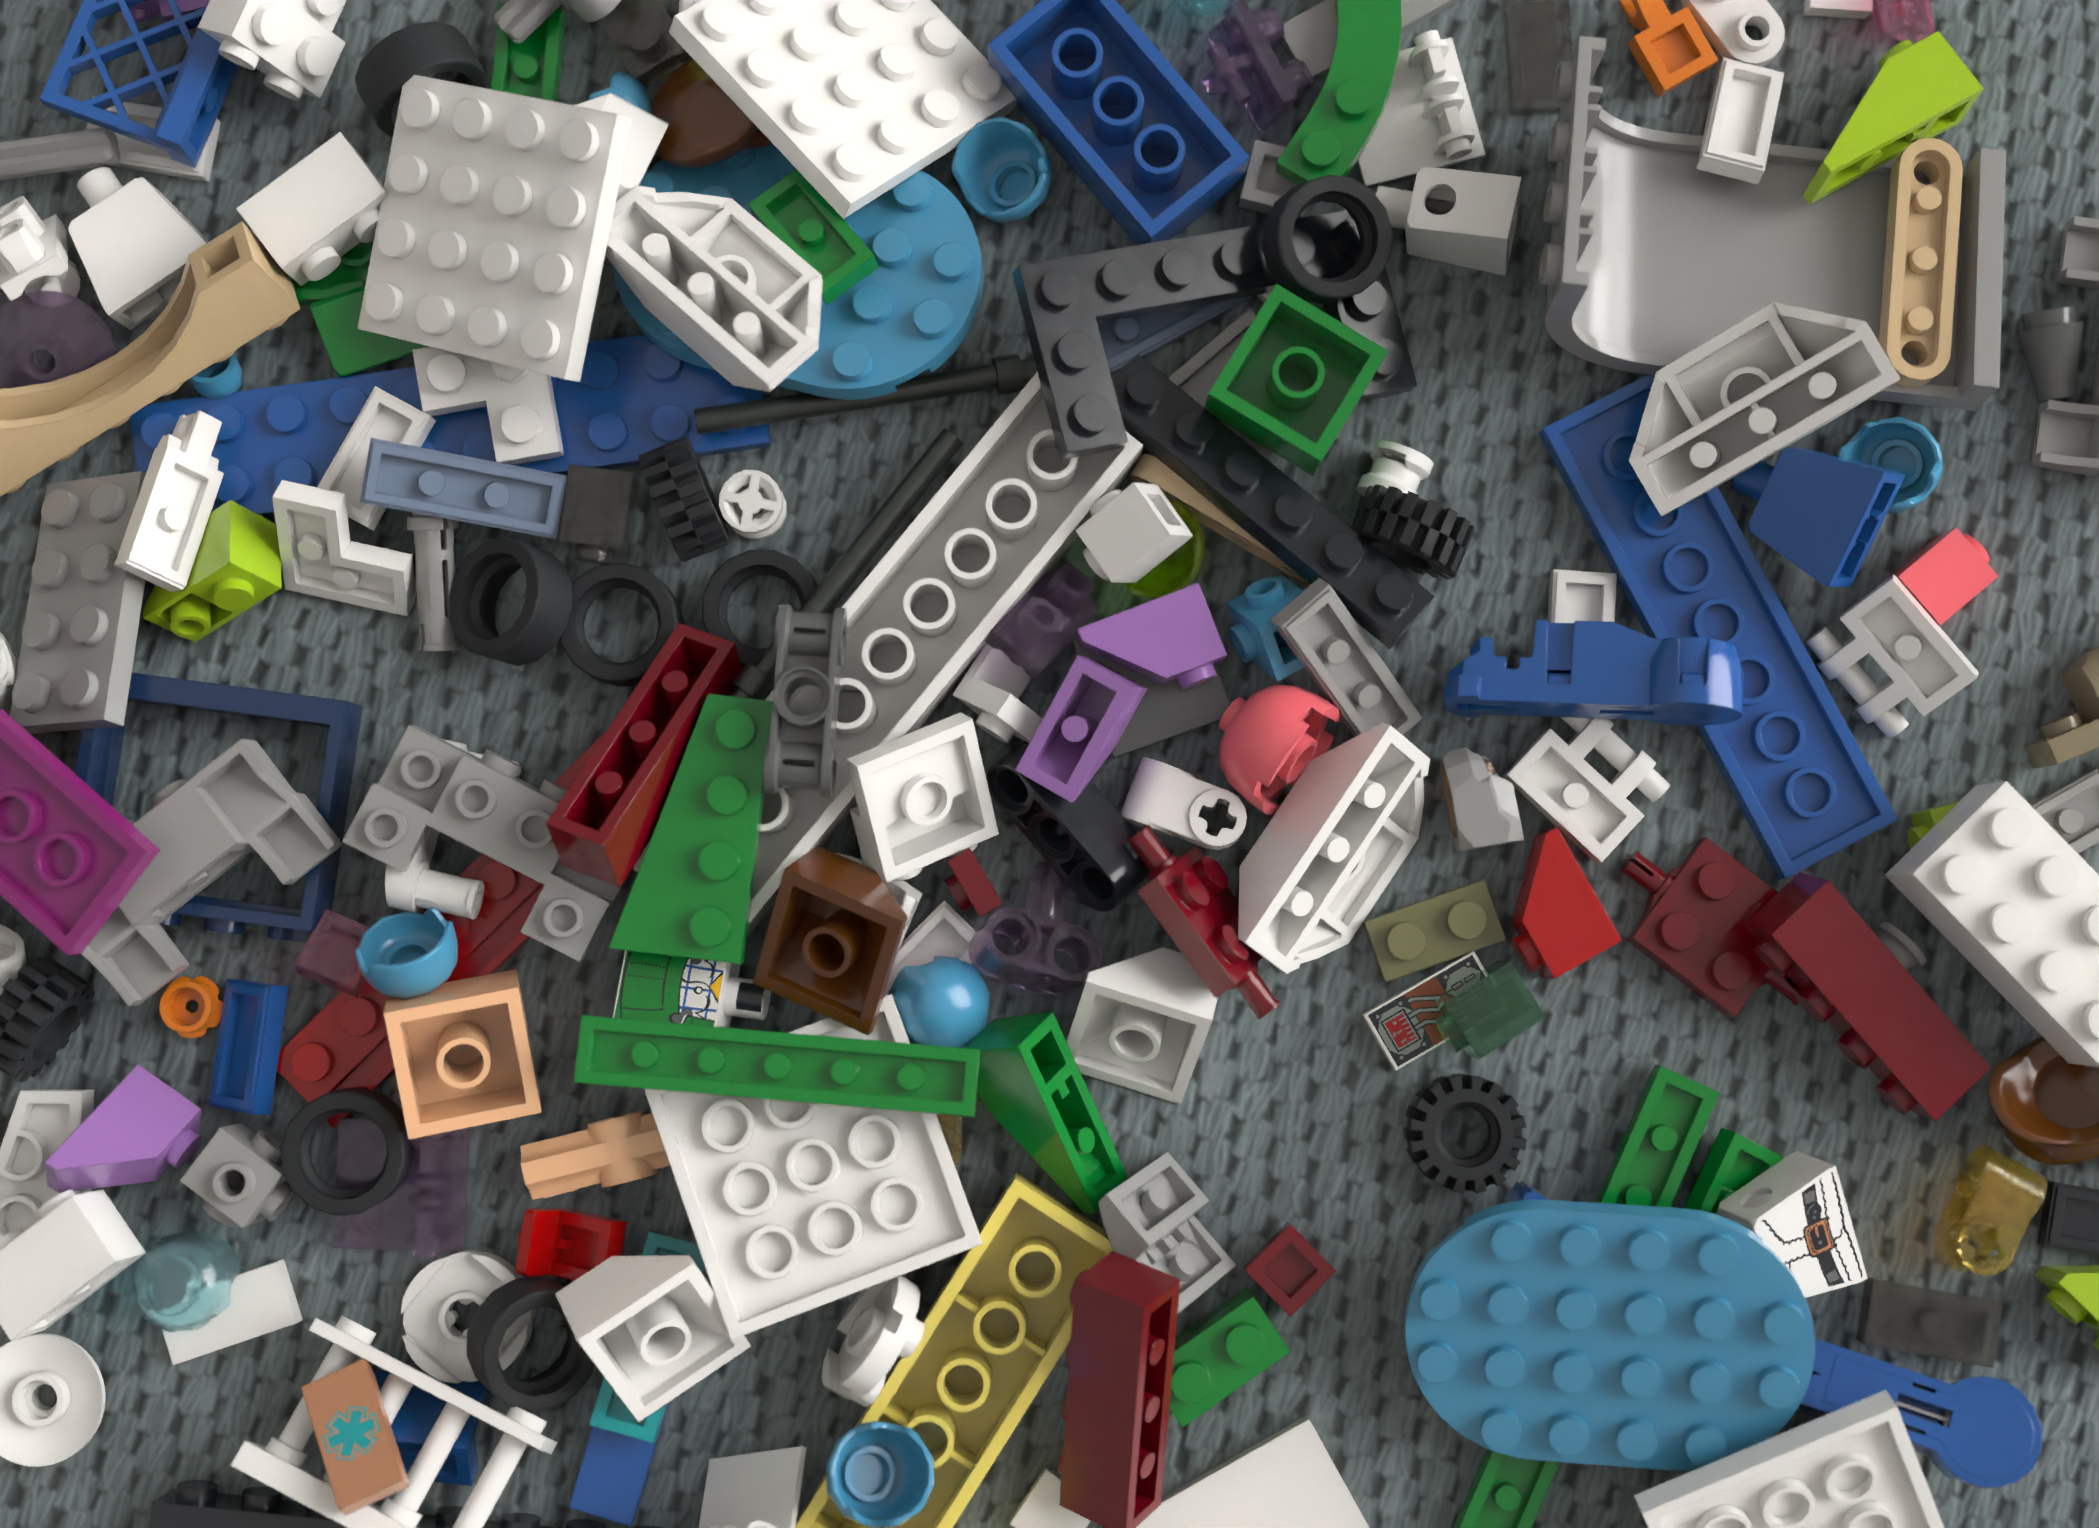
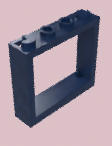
M132 673L124 726L83 729L81 732L75 774L112 806L129 701L329 727L317 810L339 840L343 841L363 706L345 700ZM342 846L307 873L301 909L196 895L160 924L181 926L182 914L205 917L204 930L244 934L245 923L269 926L267 938L307 943L308 931L329 932Z

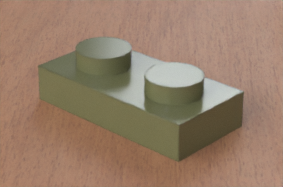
M1485 879L1365 920L1362 923L1383 982H1388L1506 940Z

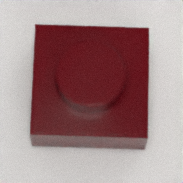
M970 848L947 861L954 874L944 879L963 913L974 907L979 917H983L1003 905Z
M1289 1222L1243 1266L1244 1270L1290 1317L1336 1272L1326 1259Z

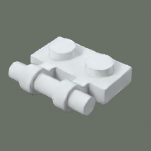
M1895 574L1841 614L1839 619L1854 635L1853 638L1841 645L1825 626L1806 641V644L1821 660L1817 664L1818 668L1829 680L1836 677L1858 703L1854 708L1855 711L1867 724L1874 722L1888 739L1895 737L1909 725L1906 719L1894 707L1906 697L1923 716H1926L1977 679L1979 674L1977 669ZM1868 653L1892 679L1880 688L1876 686L1857 663Z
M1561 717L1577 732L1567 744L1551 728L1545 730L1502 777L1513 783L1516 790L1595 863H1601L1645 816L1626 799L1627 796L1637 788L1654 803L1668 790L1671 784L1653 769L1656 762L1642 749L1636 753L1611 730L1614 723L1609 719ZM1593 748L1619 771L1610 783L1584 760L1585 756Z

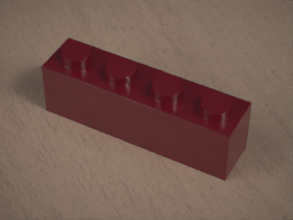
M678 623L545 823L563 866L618 888L621 887L653 836L707 695L730 696L736 689L732 682L742 671L735 642Z
M1799 872L1744 925L1759 942L1754 948L1757 956L1779 976L1783 977L1787 974L1800 989L1795 994L1799 1004L1819 1022L1825 1023L1828 1020L1841 1035L1835 1041L1838 1048L1858 1067L1862 1069L1869 1067L1881 1081L1876 1086L1877 1092L1899 1113L1906 1115L1909 1111H1913L1936 1122L1991 1068L1829 880Z
M1114 1251L1088 1270L1081 1272L1075 1279L1070 1292L1069 1301L1073 1308L1071 1339L1066 1349V1362L1069 1365L1067 1396L1062 1406L1065 1432L1063 1451L1058 1463V1473L1061 1476L1059 1506L1105 1528H1136L1161 1505L1180 1279Z

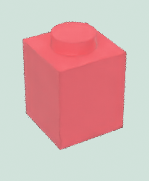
M1956 527L1932 539L1885 580L1895 574L1940 626L1999 576L1989 566L1990 558L1985 548L1975 538L1962 534Z

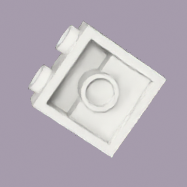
M210 0L198 28L221 43L218 53L224 58L249 70L257 68L266 75L263 84L274 92L295 101H299L302 94L321 98L346 43L332 33L346 0Z
M961 712L846 759L858 805L850 809L863 864L875 870L886 883L910 879L918 875L922 871V867L947 856L955 857L969 848L973 851L978 846V843L999 834L972 718Z

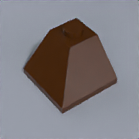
M816 846L784 869L753 984L868 1036L874 1030L908 916L875 870L823 847Z

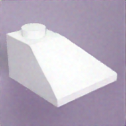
M1162 947L1089 972L1066 1042L1081 1074L1181 1104L1211 1026L1217 998L1214 997L1183 953Z
M689 1255L611 1256L555 1293L577 1341L638 1422L751 1347L745 1335L730 1339L714 1290Z

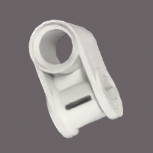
M1146 757L1141 758L1120 813L1126 821L1140 827H1144V824L1150 825L1153 832L1168 837L1175 836L1211 850H1222L1235 844L1245 829L1247 819L1244 804L1237 795L1229 790L1196 779L1193 775L1181 769ZM1217 803L1223 804L1228 807L1227 818L1235 822V827L1233 830L1222 828L1218 836H1211L1206 833L1207 821L1200 818L1199 814L1202 810L1212 812Z

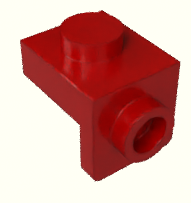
M563 1207L527 1209L524 1213L522 1228L517 1240L518 1255L515 1271L517 1274L524 1276L552 1275L575 1281L611 1256L622 1255L627 1221Z

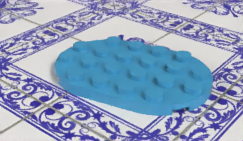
M774 144L743 150L726 160L701 168H679L661 160L645 174L640 186L655 188L656 193L688 192L732 198L752 215L748 203L796 168ZM921 170L844 218L847 224L874 254L879 268L830 304L826 305L822 300L818 350L777 386L832 399L856 400L884 396L897 392L896 385L916 377L927 369L931 373L934 372L964 341L978 313L983 293L984 266L974 226L959 200L937 179ZM612 265L617 290L624 305L641 331L655 345L668 354L684 362L715 370L643 306Z
M1527 1199L1494 1205L1465 1218V1224L1449 1234L1438 1246L1434 1244L1419 1265L1410 1286L1405 1313L1406 1347L1413 1375L1423 1395L1438 1415L1464 1437L1482 1447L1516 1458L1656 1470H1695L1772 1438L1777 1434L1800 1405L1813 1372L1815 1360L1813 1320L1802 1289L1790 1267L1788 1268L1780 1257L1764 1244L1763 1239L1750 1229L1730 1219L1700 1210L1547 1199Z

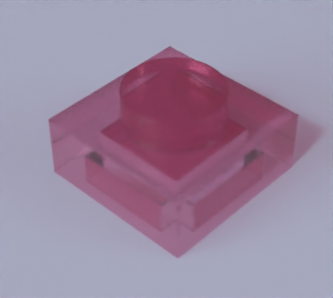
M1873 0L1874 18L1884 35L1900 41L1909 39L1914 44L1935 33L1930 0Z
M326 909L295 962L297 973L357 998L366 980L357 963L355 950L359 947L364 932L370 927Z

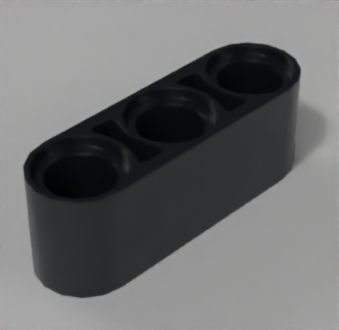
M1024 741L989 768L986 779L991 796L1088 907L1101 912H1108L1114 909L1145 882L1150 873V870L1130 843L1128 844L1127 842L1137 832L1091 780L1076 800L1070 802L1015 771L1030 744Z

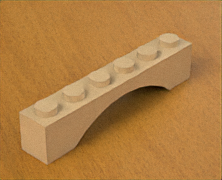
M243 222L238 223L188 255L181 281L166 308L141 336L116 355L82 372L51 382L0 389V497L17 491L34 475L57 461L68 459L82 445L108 429L121 426L138 410L161 396L174 393L186 380L214 363L225 361L236 349L266 330H272L281 326L290 315L300 310L291 277L281 269L262 242Z

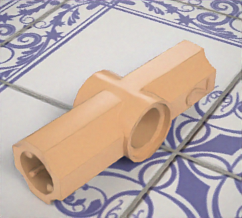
M644 1110L587 1124L588 1129L520 1146L522 1174L525 1186L528 1188L532 1200L545 1199L601 1183L602 1188L655 1175L658 1173L659 1168L671 1166L653 1113L644 1114Z

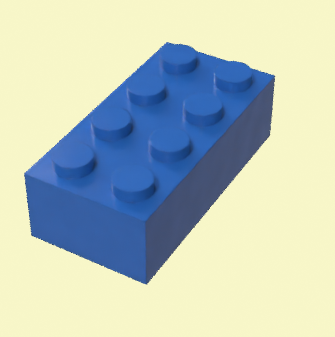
M1042 0L987 44L989 66L993 67L1000 75L1002 83L1016 98V104L1136 245L1173 239L1244 181L1250 158L1249 155L1116 0Z

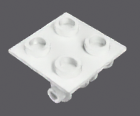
M1437 30L1427 31L1414 38L1416 47L1399 51L1388 101L1377 128L1357 160L1363 184L1366 187L1416 175L1421 167L1443 168L1485 157L1486 154L1452 37L1440 39Z
M799 1446L709 1459L698 1528H795L806 1447Z

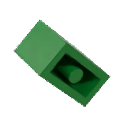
M1245 1287L1175 1336L1169 1409L1182 1428L1291 1352L1248 1287Z

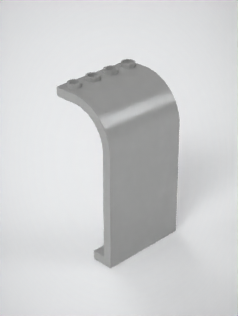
M1579 36L1569 61L1560 60L1558 62L1553 83V101L1561 102L1560 119L1553 124L1548 148V160L1556 162L1555 182L1549 183L1544 205V222L1552 223L1551 242L1546 243L1544 246L1539 270L1540 284L1547 285L1545 326L1550 337L1563 349L1586 361L1612 369L1655 375L1658 370L1768 304L1777 302L1866 321L1879 342L1890 177L1892 166L1897 158L1811 205L1803 197V193L1830 150L1770 143L1765 171L1758 185L1698 170L1696 167L1703 136L1639 127L1612 116L1601 108L1602 105L1597 104L1602 95L1603 87L1590 86V83L1604 55L1606 38ZM1980 148L1967 165H1963L1952 344L1948 365L1938 376L1924 386L1907 388L1894 383L1869 399L1975 411L1999 389L2006 150ZM1914 171L1917 181L1924 185H1930L1929 178L1924 173ZM1906 349L1902 350V357L1908 364H1918L1917 357L1913 352Z

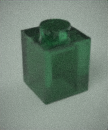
M1498 960L1434 1000L1442 1014L1434 1022L1446 1043L1455 1053L1464 1049L1468 1056L1481 1059L1546 1018L1511 961Z

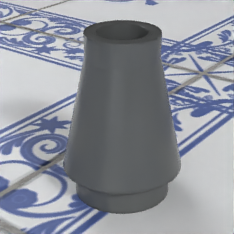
M2076 306L2022 314L2023 330H2018L2017 334L2036 388L2037 401L2077 396L2076 381L2084 321L2077 322Z

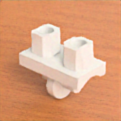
M24 196L1 206V289L10 301L22 296L23 291H25L26 295L34 303L45 308L66 306L76 299L80 291V274L76 265L68 258L67 230L56 214L42 221Z

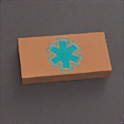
M366 1359L357 1361L301 1387L340 1512L348 1515L410 1486L372 1365Z

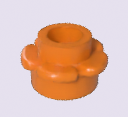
M182 976L173 980L166 988L160 1000V1015L165 1025L177 1031L180 1036L191 1039L204 1036L209 1027H216L221 1021L223 1001L219 1000L218 997L220 994L218 985L205 976H197L195 979H191L189 976ZM191 1000H195L198 1003L196 1012H190L188 1009V1003Z

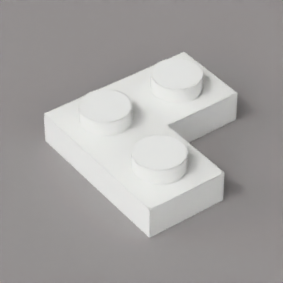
M434 347L412 350L422 411L430 416H437L487 407L496 462L517 465L564 456L551 376Z
M282 480L272 499L285 589L408 616L416 597L412 554L350 541L346 496L344 493Z

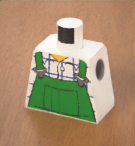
M625 950L613 1018L730 1028L731 1016L765 1020L769 1009L771 991L753 984V979L738 978L741 964Z

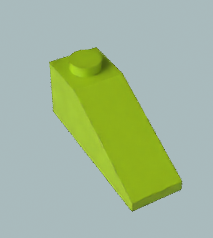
M1939 31L1915 44L1909 39L1904 40L1891 48L1880 59L1878 66L1881 70L1803 193V197L1809 205L1899 157L1907 146L1914 141L1922 138H1933L1959 124L1984 88Z

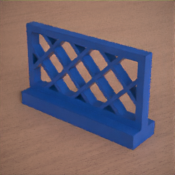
M83 0L40 96L41 102L45 107L164 150L172 160L196 168L239 68V65L218 53L221 43L201 29L197 28L194 37H192L189 30L198 27L207 6L182 16L176 0H167L175 19L140 32L130 7L148 0ZM122 11L132 36L98 49L92 36L97 20ZM182 33L189 47L183 62L158 72L147 46ZM87 45L90 52L82 55ZM140 50L151 75L116 88L105 63ZM94 67L98 68L108 92L83 102L65 95L72 76ZM173 83L172 88L168 94L165 85ZM158 89L164 106L155 127L152 128L130 120L123 102ZM115 106L119 115L105 109Z

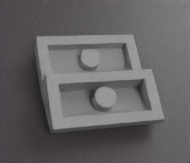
M1166 1152L1107 1193L1098 1204L1103 1224L1114 1252L1180 1279L1178 1315L1221 1280L1236 1264L1194 1216L1209 1202V1199L1169 1152Z

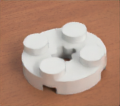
M470 1249L441 1257L427 1265L411 1281L402 1299L401 1314L404 1313L403 1326L406 1333L403 1335V1340L410 1357L424 1372L443 1382L478 1381L466 1356L468 1329L463 1333L457 1330L454 1324L457 1322L459 1315L452 1308L457 1301L464 1305L474 1301L480 1306L495 1289L514 1279L523 1278V1276L517 1274L515 1267L498 1255ZM536 1308L518 1317L506 1331L499 1347V1362L503 1371L515 1362L528 1344L532 1334Z
M900 1275L890 1279V1281L887 1280L860 1291L837 1327V1330L847 1335L839 1354L828 1348L824 1358L822 1382L826 1388L864 1407H868L876 1400L884 1386L886 1374L897 1357H909L918 1346L924 1333V1323L915 1318L919 1308L921 1292L914 1282Z

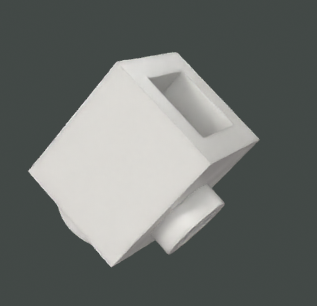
M1133 482L1123 491L1116 489L1098 499L1090 507L1089 513L1092 517L1075 530L1087 547L1084 549L1083 554L1090 567L1101 578L1110 580L1111 583H1136L1193 537L1158 485Z

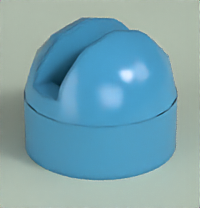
M233 353L225 361L210 365L189 380L194 389L202 396L211 400L226 399L241 387L242 369Z

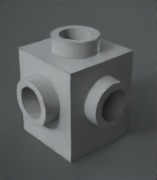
M242 1123L220 1127L180 1180L206 1200L202 1206L212 1218L228 1227L239 1225L241 1228L261 1222L265 1218L271 1222L284 1211L295 1195L282 1172L280 1151L282 1141L263 1130L254 1133Z

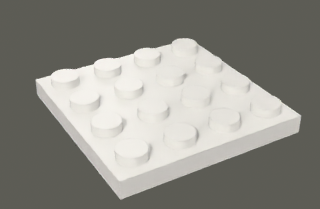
M702 0L676 14L669 30L672 37L843 219L956 148L959 141L978 122L1000 116L1004 117L1016 106V98L1002 83L997 71L989 66V61L931 0Z
M419 75L412 76L402 86L384 183V190L388 195L380 204L378 215L380 220L376 226L357 329L580 382L632 119L612 112Z
M892 994L883 997L874 1030L868 1036L830 1018L789 1032L910 1043ZM644 1089L731 1340L983 1244L936 1114Z
M1887 1390L1634 1495L1648 1528H1944L1899 1410Z

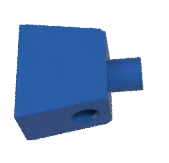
M1787 446L1781 452L1775 466L1761 461L1735 476L1733 489L1758 501L1748 522V530L1821 584L1828 587H1851L1906 475L1897 471L1810 449Z

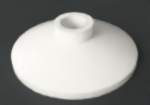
M38 1333L12 1340L0 1348L1 1457L24 1466H48L73 1456L92 1439L104 1414L106 1400L105 1385L96 1362L80 1345L59 1335ZM43 1384L52 1386L56 1392L57 1402L54 1407L43 1405L39 1399V1390Z

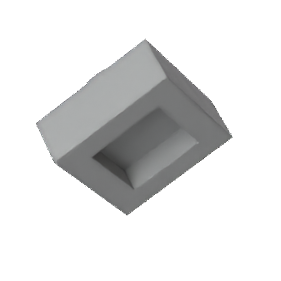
M1255 139L1238 207L1269 214L1274 203L1291 188L1297 186L1275 173L1276 162L1286 147Z

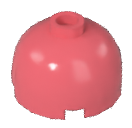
M1286 684L1262 688L1252 694L1247 700L1242 697L1235 699L1228 706L1219 723V729L1224 731L1219 748L1220 767L1230 786L1246 802L1265 815L1276 813L1280 805L1273 800L1282 793L1288 783L1293 782V786L1295 785L1311 760L1328 752L1334 736L1325 731L1329 718L1340 723L1341 714L1339 709L1310 690L1301 686Z

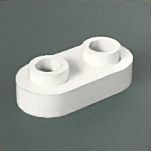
M1681 0L1683 7L1688 6L1702 32L1724 58L1764 67L1776 56L1783 45L1785 38L1783 22L1767 0ZM1745 26L1757 27L1761 31L1763 39L1753 40L1749 38L1745 32Z

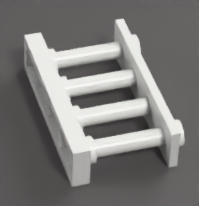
M341 1315L336 1326L315 1318L309 1328L310 1331L333 1342L311 1382L351 1365L358 1355L390 1372L380 1389L390 1425L413 1384L447 1402L407 1473L410 1486L398 1491L394 1499L386 1497L381 1507L372 1503L348 1515L340 1512L327 1471L323 1477L302 1466L308 1455L302 1450L314 1431L304 1396L301 1398L279 1439L271 1437L267 1446L244 1441L230 1466L347 1528H419L417 1524L422 1514L417 1511L471 1414L504 1431L452 1527L483 1528L527 1445L529 1444L540 1451L552 1454L558 1442L541 1434L547 1421L517 1406L514 1408L510 1407L507 1414L504 1415L371 1346L370 1344L377 1333Z

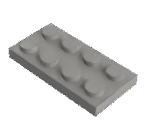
M142 471L51 483L46 486L10 716L30 734L124 726L145 579L114 564L146 475Z

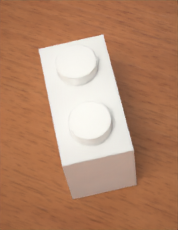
M339 132L236 209L281 269L302 286L309 280L317 281L331 274L339 266L341 256L360 242L368 243L374 241L377 222L380 220L378 217L380 204L388 194L384 190L383 184L343 134Z
M72 1189L64 1191L44 1203L36 1211L40 1220L23 1232L22 1229H16L0 1237V1325L10 1340L44 1331L146 1254L103 1189L77 1195Z

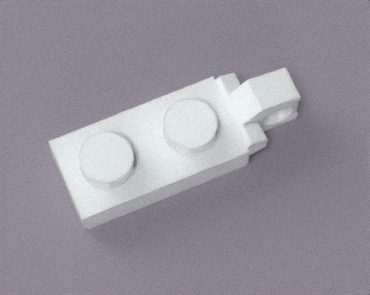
M200 410L187 416L183 414L179 417L172 435L162 436L157 448L154 449L117 555L115 566L170 592L183 590L186 587L224 473L218 470L219 460L211 456L222 424L221 421Z

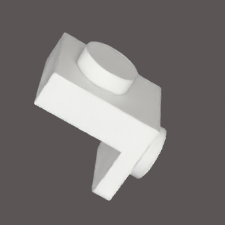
M991 644L984 645L953 693L954 697L979 715L975 724L1004 743H1008L1012 735L1030 743L1043 718L1018 700L1030 682L1031 674L998 647Z

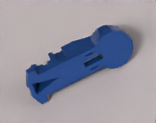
M1536 620L1532 657H1520L1519 668L1509 669L1507 668V657L1494 655L1493 637H1480L1470 648V657L1464 659L1447 673V685L1444 687L1443 703L1444 710L1459 717L1479 718L1481 714L1647 720L1655 723L1680 726L1718 725L1734 722L1743 717L1744 672L1735 646L1726 641L1701 637L1653 639L1616 622L1574 621V623H1550L1548 620Z
M1815 1338L1813 1372L1807 1391L1798 1408L1806 1410V1415L1819 1418L1887 1390L1899 1410L1914 1451L1928 1455L1934 1465L1949 1479L1956 1478L1963 1483L1978 1487V1489H1989L2016 1483L2033 1469L2042 1451V1426L2035 1407L2013 1385L2000 1379L1982 1376L1966 1378L1949 1384Z

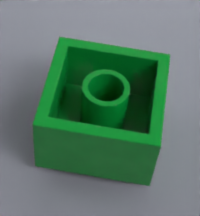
M1276 284L1209 391L1205 409L1223 423L1313 476L1379 370L1388 350Z

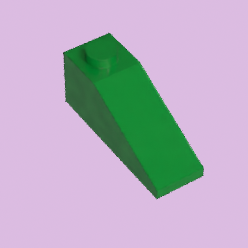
M1046 1012L993 1019L964 1047L981 1050L977 1091L985 1108L1085 1214L1096 1213L1099 1209L1098 1202L1107 1193L1122 1184L1128 1176L1054 1013Z

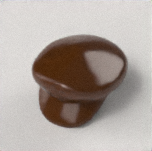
M694 59L685 63L671 74L659 88L651 102V114L669 123L655 154L672 166L686 169L701 168L726 160L743 150L773 144Z
M2042 1036L2029 1042L1995 1067L1988 1081V1099L1993 1112L2000 1121V1126L2005 1131L2006 1138L2017 1150L2035 1161L2049 1165H2067L2099 1157V1067L2068 1063Z

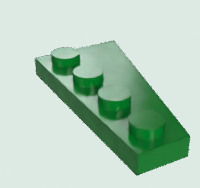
M716 694L707 695L609 948L728 963H744L765 797L764 762L767 739L771 728L773 701Z

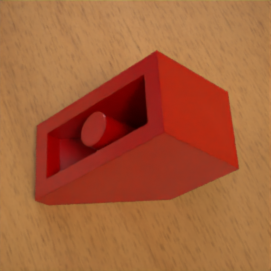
M1558 827L1544 830L1535 835L1511 921L1518 936L1511 939V943L1519 960L1529 973L1539 970L1543 978L1555 979L1621 942L1622 939Z

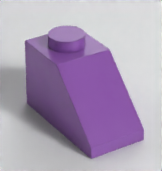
M1199 583L1077 629V640L1082 650L1161 685L1178 680L1181 689L1198 685L1216 677L1217 673L1214 666L1222 663L1227 656Z
M1077 655L1015 771L1064 799L1074 802L1117 746L1147 688L1093 658Z
M138 1064L45 1161L47 1186L57 1193H62L70 1189L78 1191L157 1181L170 1165L176 1169L183 1166L199 1147L202 1141V1136L198 1134L200 1132L201 1108Z

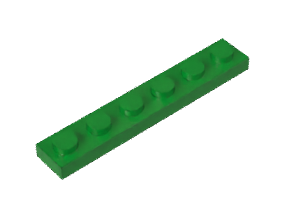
M581 1015L574 1082L975 1118L981 1050Z

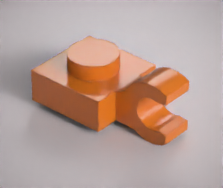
M1663 0L1618 1L1632 26L1641 31L1627 45L1658 98L1710 69L1718 61L1717 56L1688 6L1671 15Z

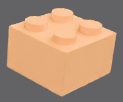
M517 969L445 982L429 994L409 999L386 995L384 1018L408 1139L542 1113L539 1085Z

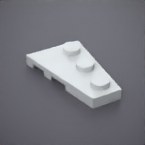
M30 1089L19 1092L0 1147V1237L16 1229H22L23 1232L40 1220L36 1211L44 1203L60 1194L47 1186L45 1161L94 1111V1089ZM92 1189L74 1191V1193L77 1195L92 1192Z

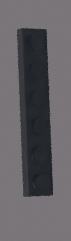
M1137 354L1112 379L1126 432L1143 444L1145 449L1309 584L1314 583L1318 578L1329 583L1353 619L1389 650L1434 599V595L1142 356Z

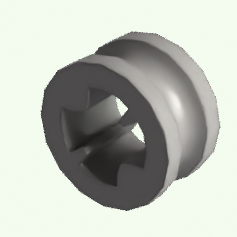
M1882 922L1876 927L1877 937L1907 971L1911 967L1920 969L1926 964V958L1922 951L1901 930L1887 922Z

